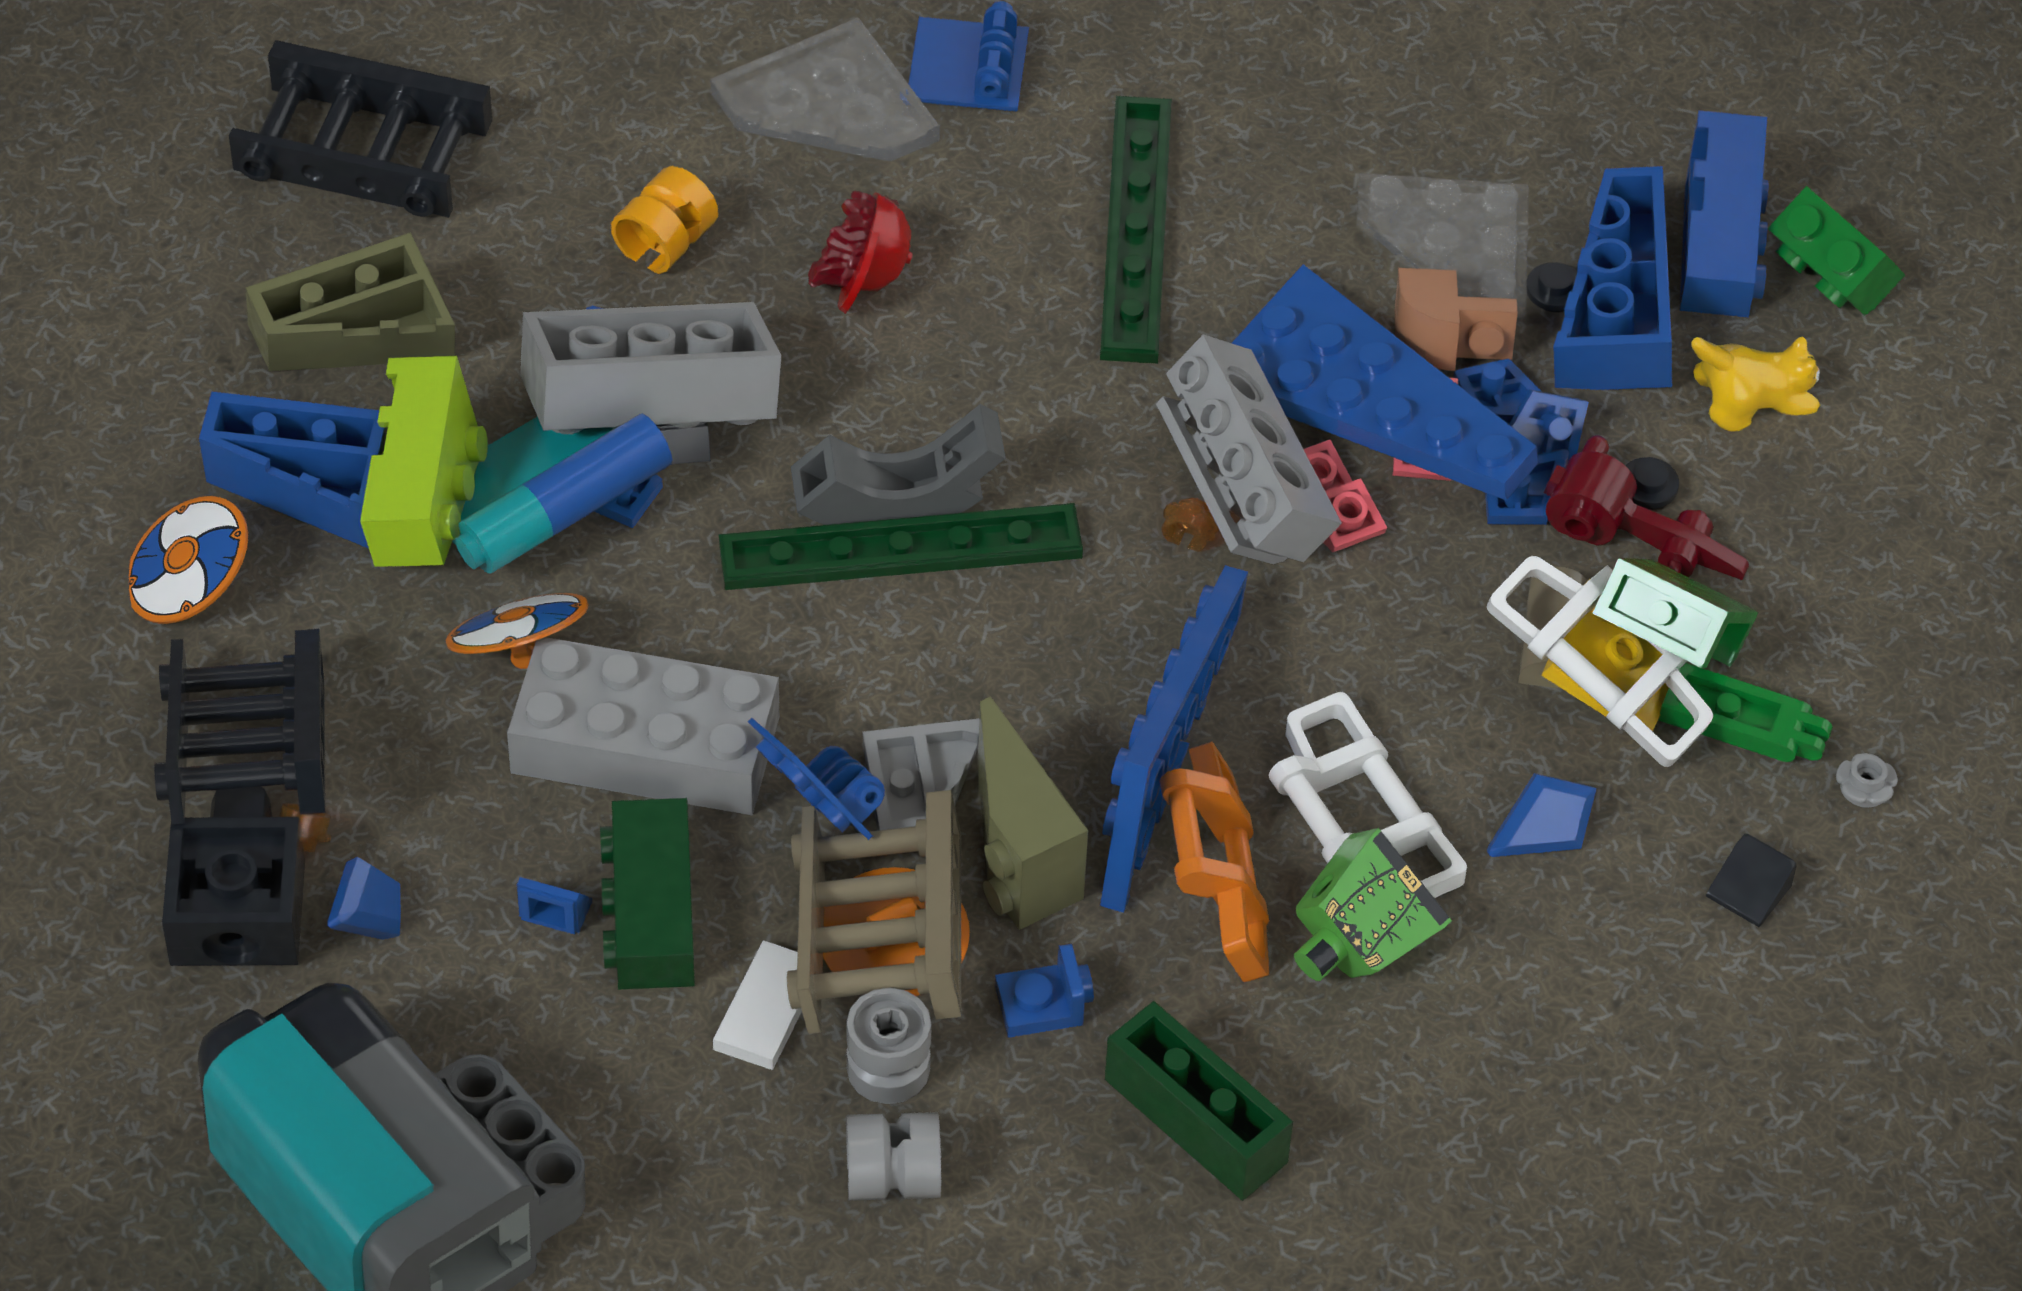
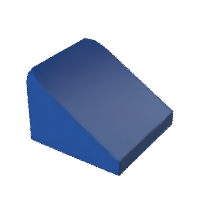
M522 877L517 882L519 917H521V920L574 935L576 932H580L593 902L591 897Z

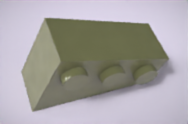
M411 233L245 287L248 326L269 371L388 364V358L455 356V324Z

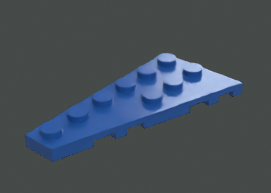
M1304 264L1232 342V344L1252 350L1285 415L1289 418L1506 501L1538 464L1536 445Z
M1225 565L1215 586H1204L1198 602L1196 618L1188 617L1183 629L1179 649L1173 648L1169 654L1164 670L1163 682L1155 681L1147 703L1146 715L1138 714L1130 735L1129 749L1121 747L1112 771L1111 784L1120 786L1118 799L1113 798L1111 800L1103 824V834L1111 836V843L1100 903L1102 907L1123 913L1130 898L1129 893L1133 870H1141L1148 853L1154 825L1160 822L1167 804L1162 796L1160 778L1166 772L1180 769L1190 744L1184 741L1190 733L1194 719L1200 720L1206 705L1213 675L1218 674L1240 618L1248 571Z

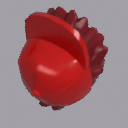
M853 191L850 197L853 199H846L841 205L847 217L841 225L835 226L830 230L827 245L821 251L822 257L818 261L813 262L808 273V284L811 287L820 285L842 286L838 309L845 314L851 308L859 291L881 290L895 281L901 274L904 265L909 264L912 259V252L909 251L911 229L905 214L899 208L897 200L890 199L888 196L877 192L873 195L860 191Z

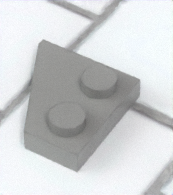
M979 718L863 732V752L866 769L880 779L885 788L884 799L880 806L874 810L877 831L916 826V820L926 819V793L951 790L954 804L956 805L978 749Z

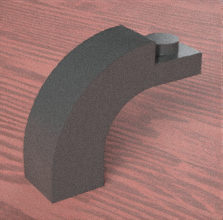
M979 404L934 441L920 448L900 453L869 452L828 435L791 466L797 513L821 524L830 525L964 512L983 499L980 479L1006 459L998 412Z

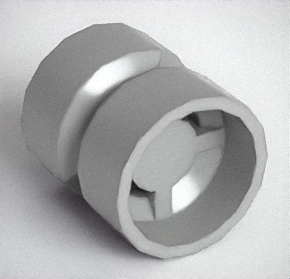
M891 987L875 989L861 996L850 1008L847 1019V1072L849 1081L855 1090L867 1099L884 1104L904 1102L917 1095L926 1085L931 1062V1020L929 1010L920 998L906 990Z
M938 1112L902 1113L898 1121L889 1124L883 1114L846 1115L849 1201L885 1200L891 1189H898L904 1199L941 1198V1147Z

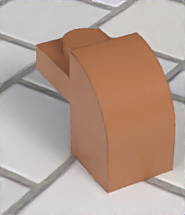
M1398 268L1394 310L1395 336L1434 367L1442 370L1455 371L1456 358L1499 360L1509 358L1512 360L1518 313L1517 299L1458 296L1456 270Z

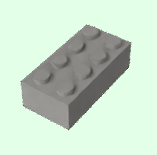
M754 302L523 312L520 376L543 431L553 430L562 434H574L582 431L584 428L611 427L615 429L642 413L648 416L656 425L669 424L678 428L695 427L700 422L727 421L736 425H749L759 419H777L781 353Z
M544 637L536 640L507 732L510 772L517 775L655 799L687 798V802L690 805L753 815L768 760L756 748L764 738L748 721L753 718L775 736L780 718L779 677Z

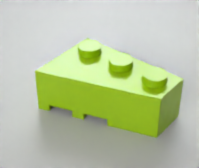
M457 356L388 358L386 375L388 379L392 380L394 395L392 406H380L377 423L380 428L388 427L383 455L371 456L360 522L375 567L444 565L452 540L460 536L458 526L461 521V513L465 501H470L474 495V474L478 462L485 461L487 457V433L483 426L477 425Z

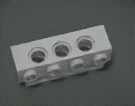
M1203 334L1166 373L1177 396L1183 399L1178 401L1163 396L1156 405L1230 552L1270 564L1283 562L1287 558L1304 562L1342 522L1252 350ZM1186 425L1192 427L1194 430H1196V432L1193 435H1191L1187 430ZM1207 467L1212 469L1219 475L1215 479H1213L1210 473L1208 472ZM1229 511L1235 513L1241 519L1235 523Z

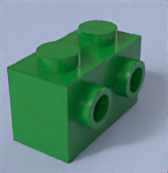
M1808 186L1796 196L1767 228L1782 243L1775 252L1799 274L1809 267L1819 275L1821 279L1815 284V287L1839 309L1848 301L1863 315H1866L1874 310L1905 276L1884 252Z

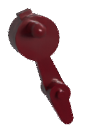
M1599 435L1590 437L1582 452L1573 455L1565 468L1559 465L1556 466L1543 493L1550 496L1546 505V515L1551 525L1558 532L1566 534L1573 539L1599 546L1610 542L1617 530L1622 529L1659 549L1661 553L1658 557V563L1686 577L1692 575L1698 564L1743 580L1749 568V562L1744 557L1710 538L1713 532V523L1705 512L1701 510H1685L1679 514L1677 520H1673L1638 506L1632 501L1637 490L1636 480L1623 463L1607 455L1609 444L1604 437Z

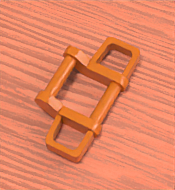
M1209 742L1189 749L1194 771L1189 769L1168 771L1160 778L1162 796L1167 804L1170 805L1179 858V862L1174 867L1177 885L1183 893L1205 898L1213 897L1219 909L1224 954L1242 981L1248 982L1269 975L1267 940L1269 916L1266 901L1257 889L1249 845V840L1254 834L1250 813L1241 800L1231 769L1215 744ZM1196 809L1220 843L1224 842L1227 862L1204 857Z

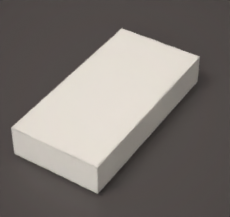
M764 940L762 941L713 1038V1050L770 1070L774 1069L802 1012L801 1008L791 1009L787 991V971L797 970L798 952Z

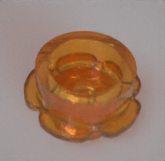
M1186 498L1180 500L1178 504L1170 502L1164 508L1163 516L1166 520L1162 525V533L1168 542L1180 545L1186 532L1194 535L1187 548L1200 552L1205 548L1208 540L1212 542L1215 539V534L1218 533L1219 528L1204 501L1196 498Z
M282 804L279 817H299L304 851L315 852L318 842L328 843L331 841L332 836L327 834L331 820L329 814L300 815L299 804Z

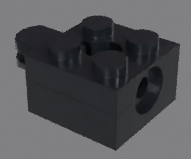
M263 787L216 790L211 802L210 817H185V824L172 825L171 823L162 926L170 966L298 965L305 855L299 817H272L270 799Z

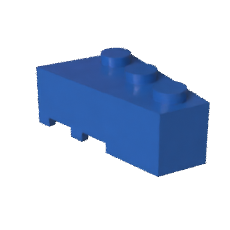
M1698 111L1684 191L1680 311L1749 317L1752 298H1763L1766 265L1757 264V257L1764 256L1767 240V222H1760V214H1765L1769 188V181L1763 180L1767 117Z
M211 392L199 436L206 482L369 549L360 519L371 456L383 455L388 427L380 428L378 425L379 410Z

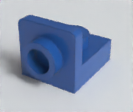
M1072 944L1059 946L1058 965L995 975V988L1008 1038L1081 1026L1084 1019V1004L1094 1000L1093 983L1087 964L1077 965Z

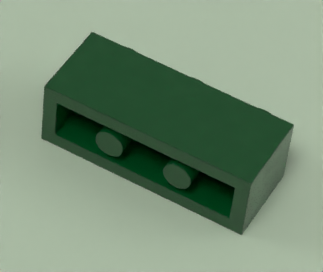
M687 798L612 801V826H600L601 863L614 864V878H602L603 916H615V930L603 931L604 969L617 968L618 990L695 986Z
M1152 1001L1108 1037L1105 1081L1241 1201L1245 1200L1288 1163L1293 1121L1155 1001Z

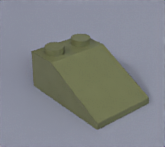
M990 696L980 701L978 783L987 879L983 883V889L993 911L999 916L1007 913L1020 930L1084 899L1088 829Z

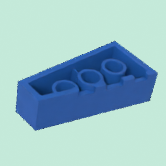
M1663 166L1605 169L1589 223L1588 238L1578 260V272L1572 291H1569L1565 305L1564 321L1561 331L1557 333L1553 346L1555 388L1610 390L1672 387V338Z

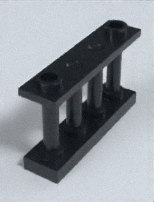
M275 40L268 54L272 91H277L278 94L259 133L232 128L229 134L233 170L242 172L246 177L255 181H265L271 178L403 207L409 213L419 217H426L431 214L450 217L453 210L450 175L444 174L460 136L471 133L486 137L493 121L490 86ZM309 98L332 103L313 145L282 139L300 101ZM360 110L386 115L367 157L336 150L352 114ZM414 121L439 127L421 169L390 162L406 125Z
M320 629L295 630V654L284 655L283 661L187 668L184 640L172 639L170 664H159L162 701H168L166 762L154 764L157 801L169 800L172 825L185 824L186 792L285 785L286 791L297 790L300 815L325 813V682ZM285 686L283 687V693L189 700V693ZM285 718L283 726L188 733V725ZM285 751L282 760L187 767L188 758Z

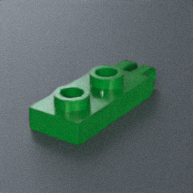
M1685 663L1680 668L1679 672L1710 707L1713 713L1712 721L1701 735L1783 762H1791L1795 759V756L1812 761L1822 758L1826 747L1825 742L1829 739L1833 726L1828 720L1813 715L1812 707L1808 703ZM1669 688L1662 703L1658 721L1689 730L1694 724V718Z

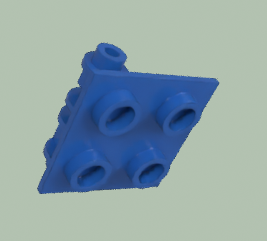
M1004 1L993 3L985 11L984 23L919 17L906 101L1018 112L1029 27L1017 26L1016 12L1009 3Z
M753 718L748 721L764 738L756 746L757 750L778 771L784 773L796 785L794 788L812 806H815L819 813H823L842 833L852 825L868 840L873 836L861 823L880 806L884 799L885 788L880 779L872 775L856 759L849 756L843 748L838 746L824 748L805 766L793 752Z

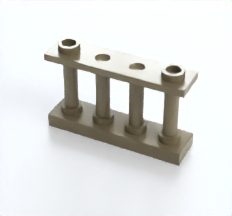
M951 790L926 793V819L916 820V826L870 831L873 836L869 840L861 833L822 837L815 806L802 807L801 833L792 834L791 837L794 867L796 872L800 871L797 970L787 971V991L791 1009H802L808 1034L821 1033L822 999L865 995L875 989L890 987L901 990L918 989L919 995L930 994L936 1020L961 1017V830ZM919 851L920 857H926V863L916 864L915 871L825 881V862ZM915 896L919 897L920 902H925V909L915 910L914 917L824 927V907ZM913 942H918L920 948H925V955L915 956L914 963L823 973V953Z

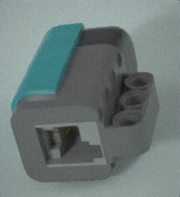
M341 983L322 984L264 1018L252 1009L243 1010L212 1028L202 1039L198 1050V1067L210 1152L282 1241L326 1291H508L535 1272L537 1268L536 1254L542 1251L541 1243L574 1223L585 1209V1163L580 1150L501 1063L492 1057L482 1054L468 1055L434 1073L417 1057L410 1045L362 993L350 985ZM550 1183H561V1185H549V1184H550Z

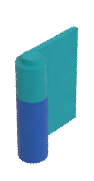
M643 413L615 429L611 427L584 428L582 431L574 434H562L553 430L543 431L538 417H535L488 445L487 457L485 461L478 462L474 474L475 488L473 498L470 501H465L461 513V521L458 526L460 536L452 540V543L457 546L459 553L470 568L476 569L480 567L488 574L493 573L672 465L673 459L668 443L656 424Z

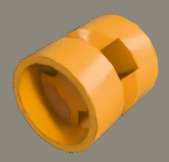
M675 166L663 168L644 187L640 194L641 196L633 198L615 216L611 223V233L615 243L626 257L636 262L649 248L660 253L648 267V269L657 274L667 272L687 251L689 244L695 243L718 218V205L708 187L691 172Z

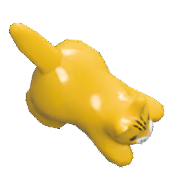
M1803 336L1797 338L1785 351L1775 353L1759 351L1732 343L1715 345L1700 337L1692 340L1691 347L1697 357L1702 360L1694 368V377L1701 386L1711 389L1712 404L1708 413L1712 421L1720 428L1730 432L1741 431L1751 424L1752 417L1757 410L1772 408L1782 414L1807 415L1817 412L1820 403L1816 397L1807 391L1819 380L1820 370L1816 365V360L1808 352L1807 340Z

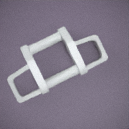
M1537 556L1525 559L1492 594L1487 604L1489 613L1529 645L1528 649L1539 659L1542 660L1547 656L1609 711L1606 718L1618 729H1624L1659 764L1664 767L1673 765L1706 730L1713 719L1710 707L1679 672L1680 668L1687 661L1649 642L1663 655L1625 694L1563 639L1596 606L1613 570L1608 565L1605 566L1583 586ZM1529 577L1541 580L1570 599L1541 631L1514 610L1506 601V598ZM1664 683H1666L1694 718L1693 726L1673 745L1664 743L1635 715Z
M1337 692L1289 713L1286 737L1295 755L1276 763L1269 772V779L1280 794L1290 797L1324 848L1321 854L1327 864L1344 840L1354 833L1343 832L1317 792L1365 772L1399 821V823L1381 830L1397 852L1402 856L1427 845L1444 867V871L1421 880L1431 895L1436 898L1464 884L1467 870L1466 862L1442 833V828L1433 815L1429 812L1423 813L1386 761L1388 751L1381 741L1372 734L1347 694ZM1330 719L1340 720L1355 742L1316 758L1303 731Z

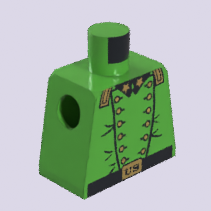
M1379 828L1351 834L1344 840L1297 904L1296 914L1313 936L1294 953V959L1299 968L1315 981H1321L1336 966L1350 978L1371 975L1445 928L1452 920Z

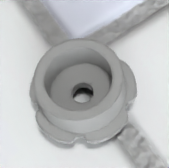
M1868 753L1856 754L1853 756L1852 761H1843L1836 773V780L1840 783L1841 792L1844 797L1852 804L1860 807H1875L1887 802L1893 796L1894 791L1892 787H1895L1898 782L1896 771L1889 763H1885L1878 756ZM1862 776H1870L1873 780L1865 779Z

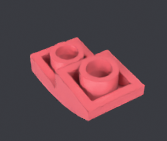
M1331 439L1305 448L1304 451L1342 522L1323 543L1332 552H1336L1384 534L1387 526L1361 478L1352 481Z

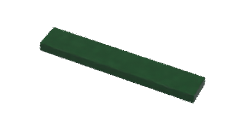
M1116 96L1100 360L1158 364L1172 99Z
M1075 503L719 534V549L725 590L1083 559V546Z

